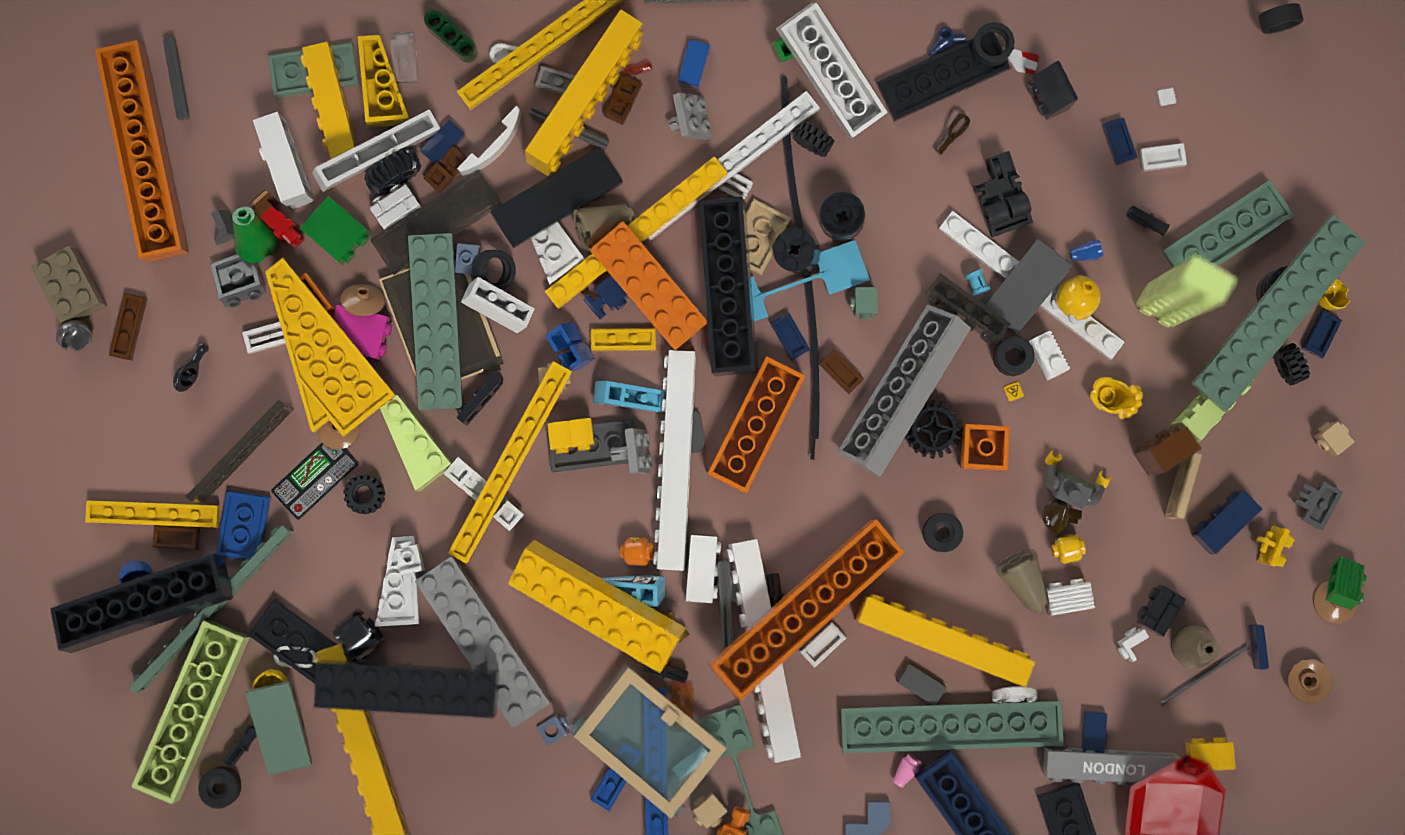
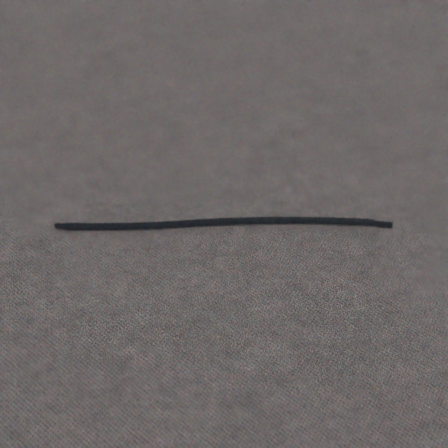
M787 77L781 78V110L789 105ZM789 133L783 138L790 200L795 227L803 229L795 181L791 135ZM811 271L803 273L804 279L811 277ZM811 280L805 282L804 285L809 322L812 376L810 460H814L815 440L819 439L820 391L817 326Z

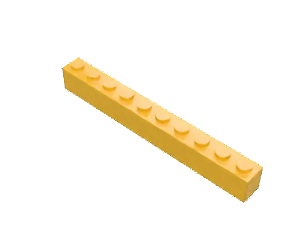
M341 643L316 652L315 663L321 660L351 661V658L344 650L346 646ZM331 709L332 712H336L338 718L336 726L339 733H343L345 739L343 741L346 754H350L352 760L350 762L353 775H357L359 781L357 783L360 796H364L366 802L364 804L366 816L371 817L373 823L371 825L372 834L409 835L369 712Z

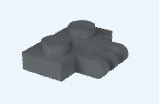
M1324 481L1320 483L1317 489L1303 484L1302 488L1309 493L1306 494L1300 491L1298 496L1305 501L1295 499L1294 504L1306 510L1301 518L1302 521L1319 530H1323L1343 492Z

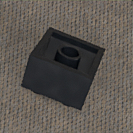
M1059 60L1032 76L1028 81V91L1032 97L1035 96L1038 102L1037 109L1041 116H1045L1046 120L1070 110L1078 100Z

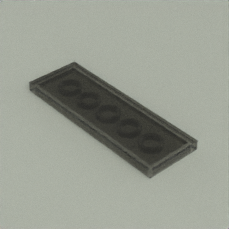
M478 169L370 239V241L392 274L395 275L410 265L408 236L452 233L454 237L502 203Z
M278 400L185 497L191 502L205 503L288 417L294 408L289 403Z

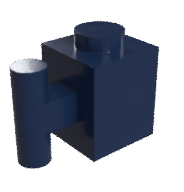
M611 275L594 289L599 296L598 299L594 300L591 295L583 299L600 320L606 316V313L602 310L604 305H607L611 311L614 309L618 311L628 303L626 301L628 299L627 293Z

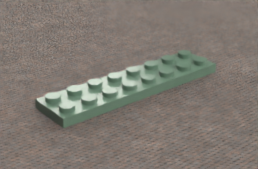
M453 234L408 236L418 410L461 408L463 406Z

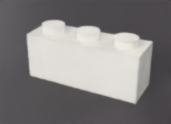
M479 277L469 284L461 303L515 333H519L527 327L535 308Z
M691 535L686 601L712 603L713 599H717L718 586L714 585V577L719 576L718 564L715 561L716 555L721 553V542H717V537Z

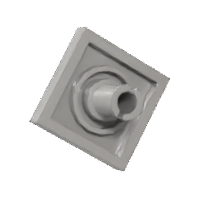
M686 93L673 95L677 116L668 119V123L674 122L669 125L672 131L680 129L681 136L684 138L699 140L713 138L711 132L712 125L708 118L707 103L704 100V96Z
M625 429L627 446L611 448V453H620L619 455H612V461L628 459L630 473H651L652 457L648 454V446H650L648 433L643 429Z

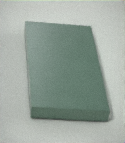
M353 42L331 45L342 88L360 86ZM303 50L268 55L275 99L313 93V89H309L306 76L309 75L308 69L303 67L300 55L303 54Z
M287 681L247 690L245 694L268 775L311 766L312 759L291 682Z

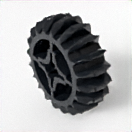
M412 149L398 150L373 164V167L369 168L368 172H366L364 180L374 195L387 194L395 185H403L412 180L420 171L422 165Z
M936 400L931 401V407H929L926 401L923 406L924 409H921L909 429L910 434L905 436V439L912 438L913 440L908 444L909 447L917 445L914 450L915 453H918L921 449L923 450L922 457H926L927 453L930 452V458L934 459L935 452H937L939 458H942L944 456L943 450L950 454L951 449L949 446L957 448L958 445L953 440L960 441L962 437L956 435V432H963V428H956V425L962 423V420L955 421L954 417L958 415V412L950 414L951 405L943 409L945 405L943 401L939 403L938 407H936ZM930 412L927 425L916 426L920 416ZM937 413L947 419L949 426L939 423ZM931 423H933L935 428L943 430L935 432L933 436L932 431H928L926 428L931 427ZM916 432L923 433L928 437L929 446L920 441ZM950 433L948 440L942 446L936 447L938 436Z

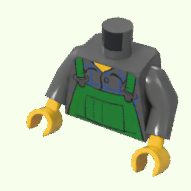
M1051 451L1045 459V463L1048 466L1046 467L1044 482L1053 496L1081 509H1085L1086 505H1098L1112 476L1104 478L1102 476L1103 471H1100L1095 481L1096 485L1058 470L1056 466L1062 459V455L1059 453L1057 457H1054L1053 451Z

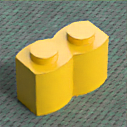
M591 418L547 423L550 450H556V454L568 453L569 448L576 447L578 451L591 450L590 446L595 445Z
M1214 737L1212 742H1205V738H1192L1191 743H1185L1186 755H1191L1207 762L1212 770L1236 769L1234 742L1227 741V737Z

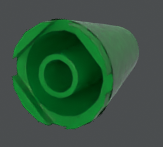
M238 208L232 216L234 249L243 261L250 263L262 262L264 258L269 255L271 257L278 247L277 236L273 233L274 230L251 208Z

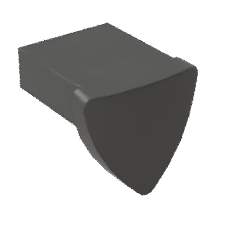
M217 209L212 212L211 215L220 232L214 238L216 245L233 239V219L230 210Z

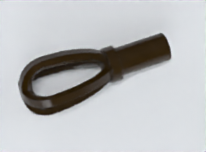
M959 114L953 120L944 139L935 149L938 154L942 155L950 143H953L968 128L970 118L967 115ZM962 118L965 119L966 124L956 134L951 136L956 123Z

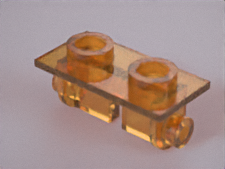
M672 686L671 702L693 719L694 687ZM676 721L670 728L671 731H687Z

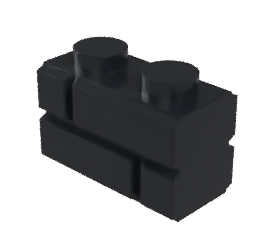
M1158 585L1157 588L1153 587L1148 595L1150 599L1146 606L1143 605L1138 611L1137 617L1139 619L1137 623L1154 634L1164 637L1186 599L1166 586Z

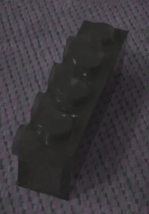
M939 273L924 293L927 296L926 299L935 306L939 304L946 312L957 315L971 328L970 331L975 330L981 334L980 338L988 344L999 342L1011 325L1010 322L941 273Z

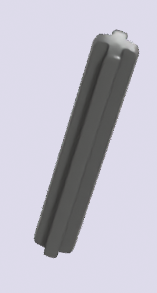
M165 37L163 45L176 118L183 121L189 119V112L176 39L174 37Z
M533 106L529 116L544 123L550 112ZM585 128L581 135L576 137L596 147L600 146L603 150H606L609 145L608 138Z
M719 561L721 645L728 647L733 643L730 562Z

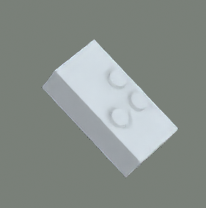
M278 112L253 120L262 148H259L262 159L267 161L280 201L290 210L315 202L288 122Z

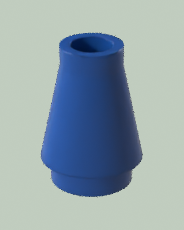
M1093 239L1074 249H1070L1073 262L1099 260L1100 257H1104L1100 240L1094 241Z

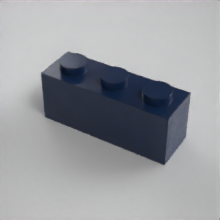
M1245 490L1232 491L1225 498L1227 501L1222 506L1218 505L1210 512L1211 517L1206 522L1203 520L1194 528L1196 532L1192 536L1209 554H1217L1262 510L1261 506Z

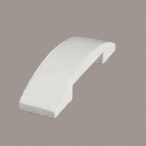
M517 106L502 120L506 130L479 158L471 153L457 168L460 174L465 176L477 172L488 166L503 153L515 136L520 123L521 111Z
M459 457L443 473L475 501H477L487 482ZM504 497L493 517L510 531L524 514Z

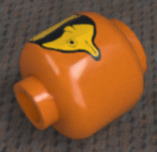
M629 537L624 545L620 547L621 558H624L626 564L630 566H645L649 560L653 559V544L645 537Z

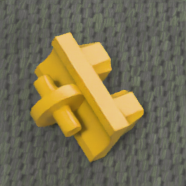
M1272 525L1270 531H1267L1265 538L1258 536L1256 541L1262 545L1259 549L1261 553L1257 561L1274 567H1283L1287 559L1281 552L1284 547H1292L1295 538L1289 534L1290 530Z

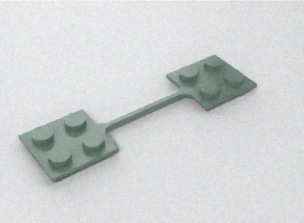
M738 705L700 717L702 728L727 747L720 758L731 756L734 759L751 811V816L744 825V828L748 829L747 835H783L775 810L761 815L755 813L737 759L739 752L755 747L742 706Z

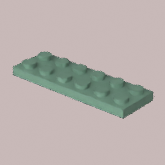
M1269 180L1161 252L1172 268L1194 255L1217 267L1293 217L1294 214L1271 180Z

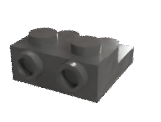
M237 254L210 264L219 300L225 307L236 308L240 306L242 301L247 299L258 300L261 298V294L266 293L257 263L243 261Z

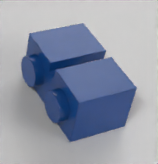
M574 322L560 324L545 335L554 352L571 350V352L562 353L557 356L562 365L571 371L581 370L595 359L587 343L581 342L583 337Z

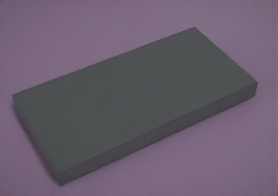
M1037 239L983 308L1018 334L1073 265L1040 239Z
M633 419L594 423L595 445L590 446L591 450L578 451L576 447L569 448L568 453L556 454V450H550L547 429L551 472L629 463L628 459L613 462L611 456L619 455L620 453H611V448L627 446L625 429L634 428Z

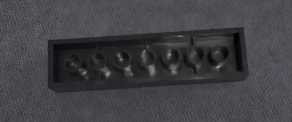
M743 197L699 201L711 373L714 376L758 373L745 201Z
M210 553L52 607L50 611L58 650L74 653L234 598L225 558L221 555Z
M321 660L316 663L314 708L495 718L498 707L500 670Z

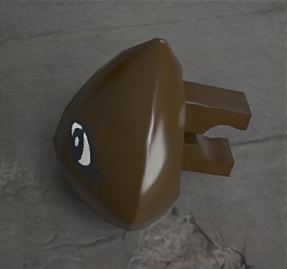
M1057 498L1049 502L1042 511L1043 523L1050 533L1055 536L1060 535L1066 529L1067 522L1077 524L1078 520L1082 519V510L1069 508L1067 502Z

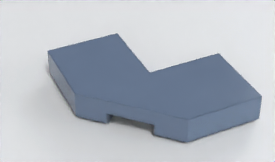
M868 801L867 823H845V835H881L890 826V802Z

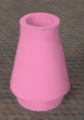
M908 753L906 757L902 758L892 781L903 788L921 771L922 762Z

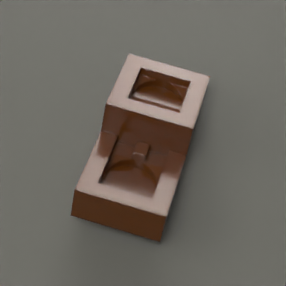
M623 75L604 113V117L624 125L641 90L642 83Z
M452 146L441 161L433 165L423 179L440 193L459 175L460 172L457 168L468 157L456 146Z

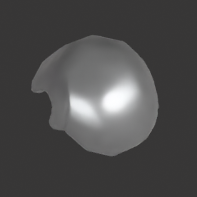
M70 320L58 328L55 340L65 351L67 348H71L77 352L91 342L93 333L82 321Z

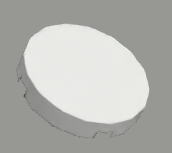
M1029 687L1002 688L992 692V701L997 703L1021 702L1026 699V702H1033L1037 699V690Z

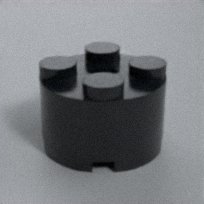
M794 227L784 230L778 235L772 245L776 262L780 267L790 272L807 273L814 269L819 262L821 246L818 239L801 228ZM796 247H799L798 255L794 254Z
M355 609L339 622L332 633L338 641H342L346 646L344 650L350 658L357 657L360 660H364L384 644L385 640H380L383 637L382 632L378 626L375 627V623L370 617L365 619L362 616L364 612L360 609Z

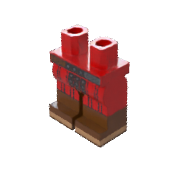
M264 190L249 205L269 227L275 230L273 233L285 243L288 242L297 248L305 241L299 233L301 230L300 226L276 208L280 202L267 190Z

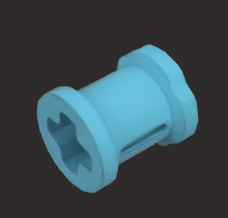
M983 269L965 276L973 290L972 296H977L991 290L983 277Z

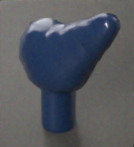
M941 28L928 55L933 56L950 47L954 42H965L966 34H953L951 28Z

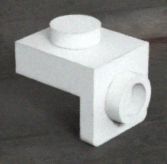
M1136 627L1125 633L1126 637L1117 642L1120 646L1118 651L1124 660L1128 659L1131 662L1137 660L1131 648L1149 637L1145 629H1136Z

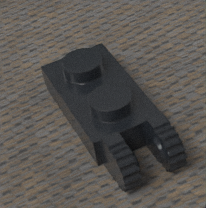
M491 372L485 378L483 388L479 387L473 393V399L459 409V415L456 418L468 426L501 388L500 386L504 381L503 377L497 372Z

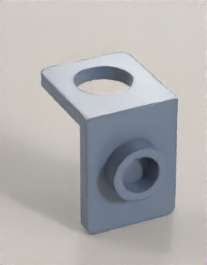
M457 243L456 273L473 274L474 260L479 255V249L482 248V245Z
M559 714L537 727L547 745H551L570 733L568 730L570 726L564 716L560 718ZM550 724L558 728V734L555 737H549L545 733L546 727Z

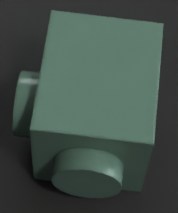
M855 287L854 298H850V310L854 311V316H860L861 320H869L878 314L877 287Z

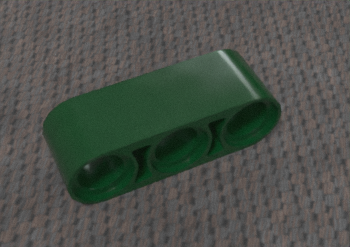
M430 10L425 14L424 22L430 33L458 58L467 63L473 62L477 58L478 52L474 42L441 12ZM433 19H440L438 25H430ZM449 33L456 34L453 40H447L446 36ZM471 47L472 50L469 54H463V48Z

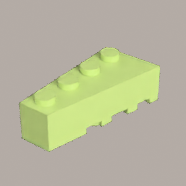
M1249 385L1241 395L1243 396L1252 386ZM1200 393L1170 426L1172 428L1177 425L1179 428L1187 426L1197 442H1200L1211 428L1222 419L1225 412L1203 393Z
M396 395L383 405L380 410L415 491L420 492L441 476L452 462L404 399Z

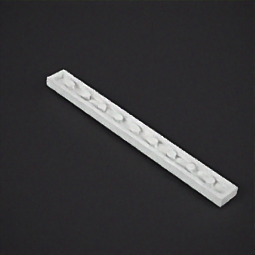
M804 92L719 158V163L727 171L728 175L650 236L648 240L651 241L699 204V201L708 197L797 128L801 122L806 121L820 110V107L808 92Z
M954 211L950 213L939 228L941 232L1004 280L1019 263L1018 260ZM1054 289L1040 307L1111 360L1125 342L1091 316L1084 320H1076V317L1070 314L1068 316L1065 315L1056 303L1055 296L1057 290Z

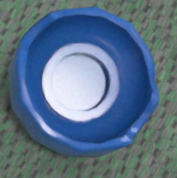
M129 561L120 570V584L152 574L153 570L145 561Z

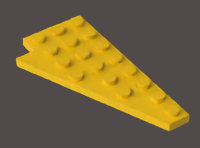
M282 258L265 273L310 429L315 433L330 420L341 435L345 437L396 395L291 266Z

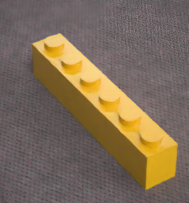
M328 42L303 47V54L300 56L303 67L308 69L309 75L306 76L309 89H313L312 104L315 110L318 109L320 117L317 118V123L320 131H324L325 138L322 139L325 151H329V160L357 147L332 47Z

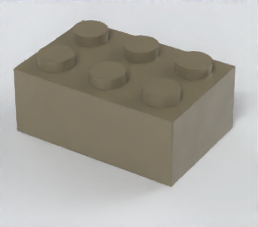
M67 246L31 265L41 288L61 324L70 320L80 321L107 307L78 249Z

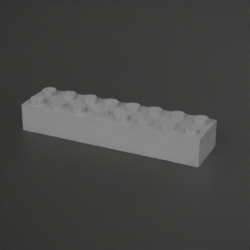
M927 305L837 453L852 464L881 477L971 328L957 315Z
M451 556L415 581L473 669L500 670L498 707L513 729L552 702L454 556Z

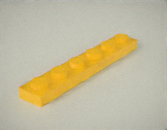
M86 500L85 522L219 528L220 506Z

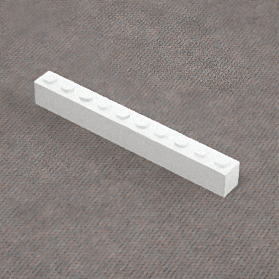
M669 350V356H665L664 369H668V376L663 379V390H667L666 399L662 400V412H666L665 421H661V434H664V442H660V455H663V464H659L658 476L662 477V486H658L657 499H661V508L656 510V521H660L659 530L656 529L655 543H659L658 551L654 552V564L657 565V569L684 571L686 562L696 352Z
M757 539L728 545L729 549L726 550L727 559L729 562H732L733 571L730 572L731 580L737 587V593H735L737 606L740 605L742 614H739L741 627H745V631L771 609ZM781 664L753 689L755 693L758 692L759 701L756 702L758 713L759 715L762 714L764 722L761 723V731L763 736L767 737L768 745H765L767 758H771V761L775 763L801 757L783 665Z

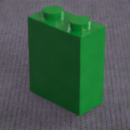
M329 196L300 227L306 235L341 265L345 262L349 263L354 258V252L359 246L363 247L369 241L370 237L368 236L371 234Z

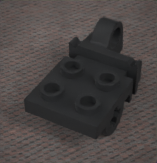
M1010 151L986 159V167L992 180L973 186L975 193L981 191L983 195L978 196V200L991 237H996L1033 223L1030 214L1032 211L1028 196L1022 190V182L1015 183L1014 180L1020 178V176L1016 172Z

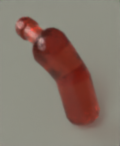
M647 62L640 66L630 65L623 72L630 75L643 74L652 69V64Z

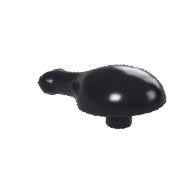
M200 343L191 359L183 363L176 370L173 377V387L176 391L184 392L196 381L200 360L209 350V347L204 343Z

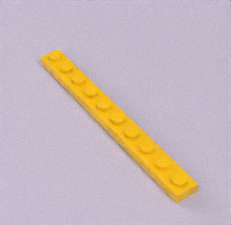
M583 0L457 91V94L471 111L624 0Z
M714 156L628 225L629 229L643 243L728 175L727 171ZM592 253L548 288L545 293L556 307L560 309L607 272V270Z
M555 361L551 363L448 554L466 564L469 562L573 371Z

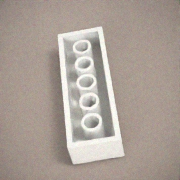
M817 3L809 4L776 28L847 137H855L888 113Z

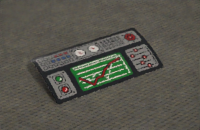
M321 443L283 478L271 492L297 520H300L358 465V462L345 449H332Z

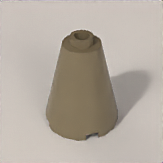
M626 204L577 208L572 212L573 222L577 221L578 228L575 229L582 247L584 249L587 248V251H590L589 249L621 221H624L628 226L635 219L633 209L631 207L628 208Z
M1029 549L1030 553L1026 554L1023 550L1018 551L1001 561L1002 566L999 568L997 565L995 570L1029 611L1040 612L1046 608L1048 598L1037 553L1034 549Z
M1189 625L1181 628L1173 637L1172 651L1174 657L1183 666L1199 669L1207 666L1218 656L1219 645L1208 629L1199 625Z

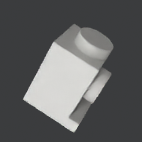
M412 541L399 544L400 548L395 549L400 575L425 570L419 544L413 545ZM408 553L412 556L410 562L405 560V555Z

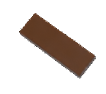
M124 293L109 356L132 361L147 302L146 297Z

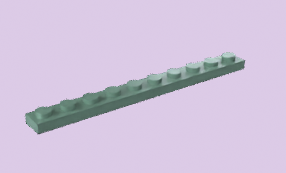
M283 525L276 527L270 533L271 538L266 543L262 542L255 549L254 552L256 554L251 559L247 558L239 566L241 570L236 575L232 574L229 577L233 596L294 533L292 529ZM228 601L196 611L193 615L195 617L190 624H184L178 632L180 634L176 639H171L164 645V651L159 656H154L148 662L149 667L144 672H139L132 681L134 683L129 688L135 694L142 693L194 639L202 622L211 620Z

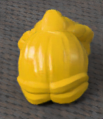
M1101 377L1093 384L1090 399L1099 410L1118 414L1120 419H1124L1136 414L1138 408L1142 406L1141 399L1143 398V393L1138 385H1131L1129 387L1125 383L1114 380L1111 377Z

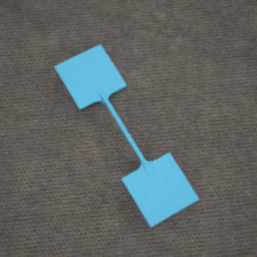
M856 240L820 252L818 262L820 270L818 274L766 293L760 292L754 276L751 277L754 322L768 317L763 303L765 297L805 282L821 278L825 282L829 295L870 281Z

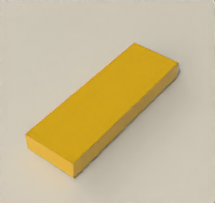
M656 328L591 329V351L656 350Z

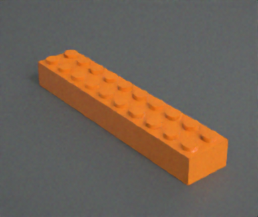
M138 40L95 49L138 259L148 263L189 253L145 46Z
M877 519L869 520L707 666L736 699L742 700L905 552Z

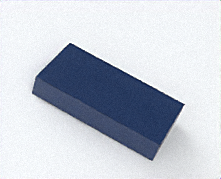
M1124 117L1102 125L1115 165L1138 158Z
M448 120L424 145L420 152L435 164L440 162L451 147L456 146L466 135L453 122Z
M1321 310L1302 349L1321 359L1324 358L1342 319Z
M789 313L770 323L791 361L810 351Z
M1250 624L1249 632L1254 668L1259 670L1268 669L1269 663L1264 626L1261 624Z
M1084 711L1081 741L1082 752H1086V750H1092L1095 753L1105 752L1107 713Z

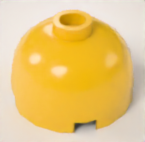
M1082 275L1071 276L1058 287L1055 300L1059 309L1068 316L1070 314L1076 317V320H1084L1090 317L1098 308L1101 292L1098 285L1089 277Z

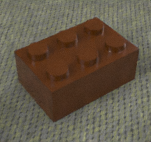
M1177 425L1155 435L1157 439L1147 440L1137 447L1139 451L1134 453V456L1149 476L1167 472L1202 448L1187 426L1179 428Z

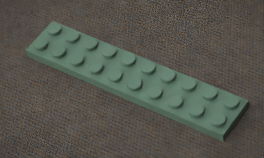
M1334 214L1330 215L1191 384L1223 412H1227L1366 242Z
M1060 700L841 708L843 753L1064 746L1062 701Z

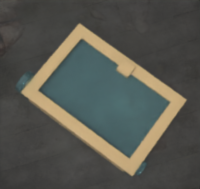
M630 667L591 716L587 718L582 715L569 731L579 742L670 818L674 815L679 817L686 808L683 803L727 749V747Z

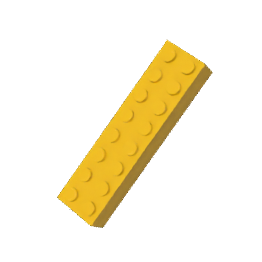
M623 10L618 12L526 148V163L547 176L551 172L555 173L561 164L559 160L563 154L567 155L573 146L571 142L574 137L581 135L585 128L583 124L587 119L591 120L594 116L597 103H602L608 94L606 90L609 85L616 83L620 76L618 72L622 67L626 68L629 64L632 51H637L643 42L641 38L644 34L642 32V22Z
M536 540L532 541L525 548L508 582L510 586L659 673L668 663L686 629L684 626Z
M870 594L869 597H863L855 621L1021 686H1027L1035 664L1034 661L1029 660L1031 655L1014 650L1013 653L1008 652L1010 647L997 642H993L990 645L988 644L989 639L977 634H973L972 637L967 636V630L953 625L949 629L946 627V622L936 618H932L931 621L926 620L925 614L912 609L908 613L905 611V606L895 602H891L890 605L885 604V599L877 595Z

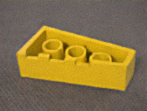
M380 35L358 36L366 127L398 126L408 121L409 117Z

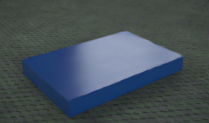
M227 490L216 554L244 560L247 558L251 559L256 554L254 552L255 549L264 542L271 497Z

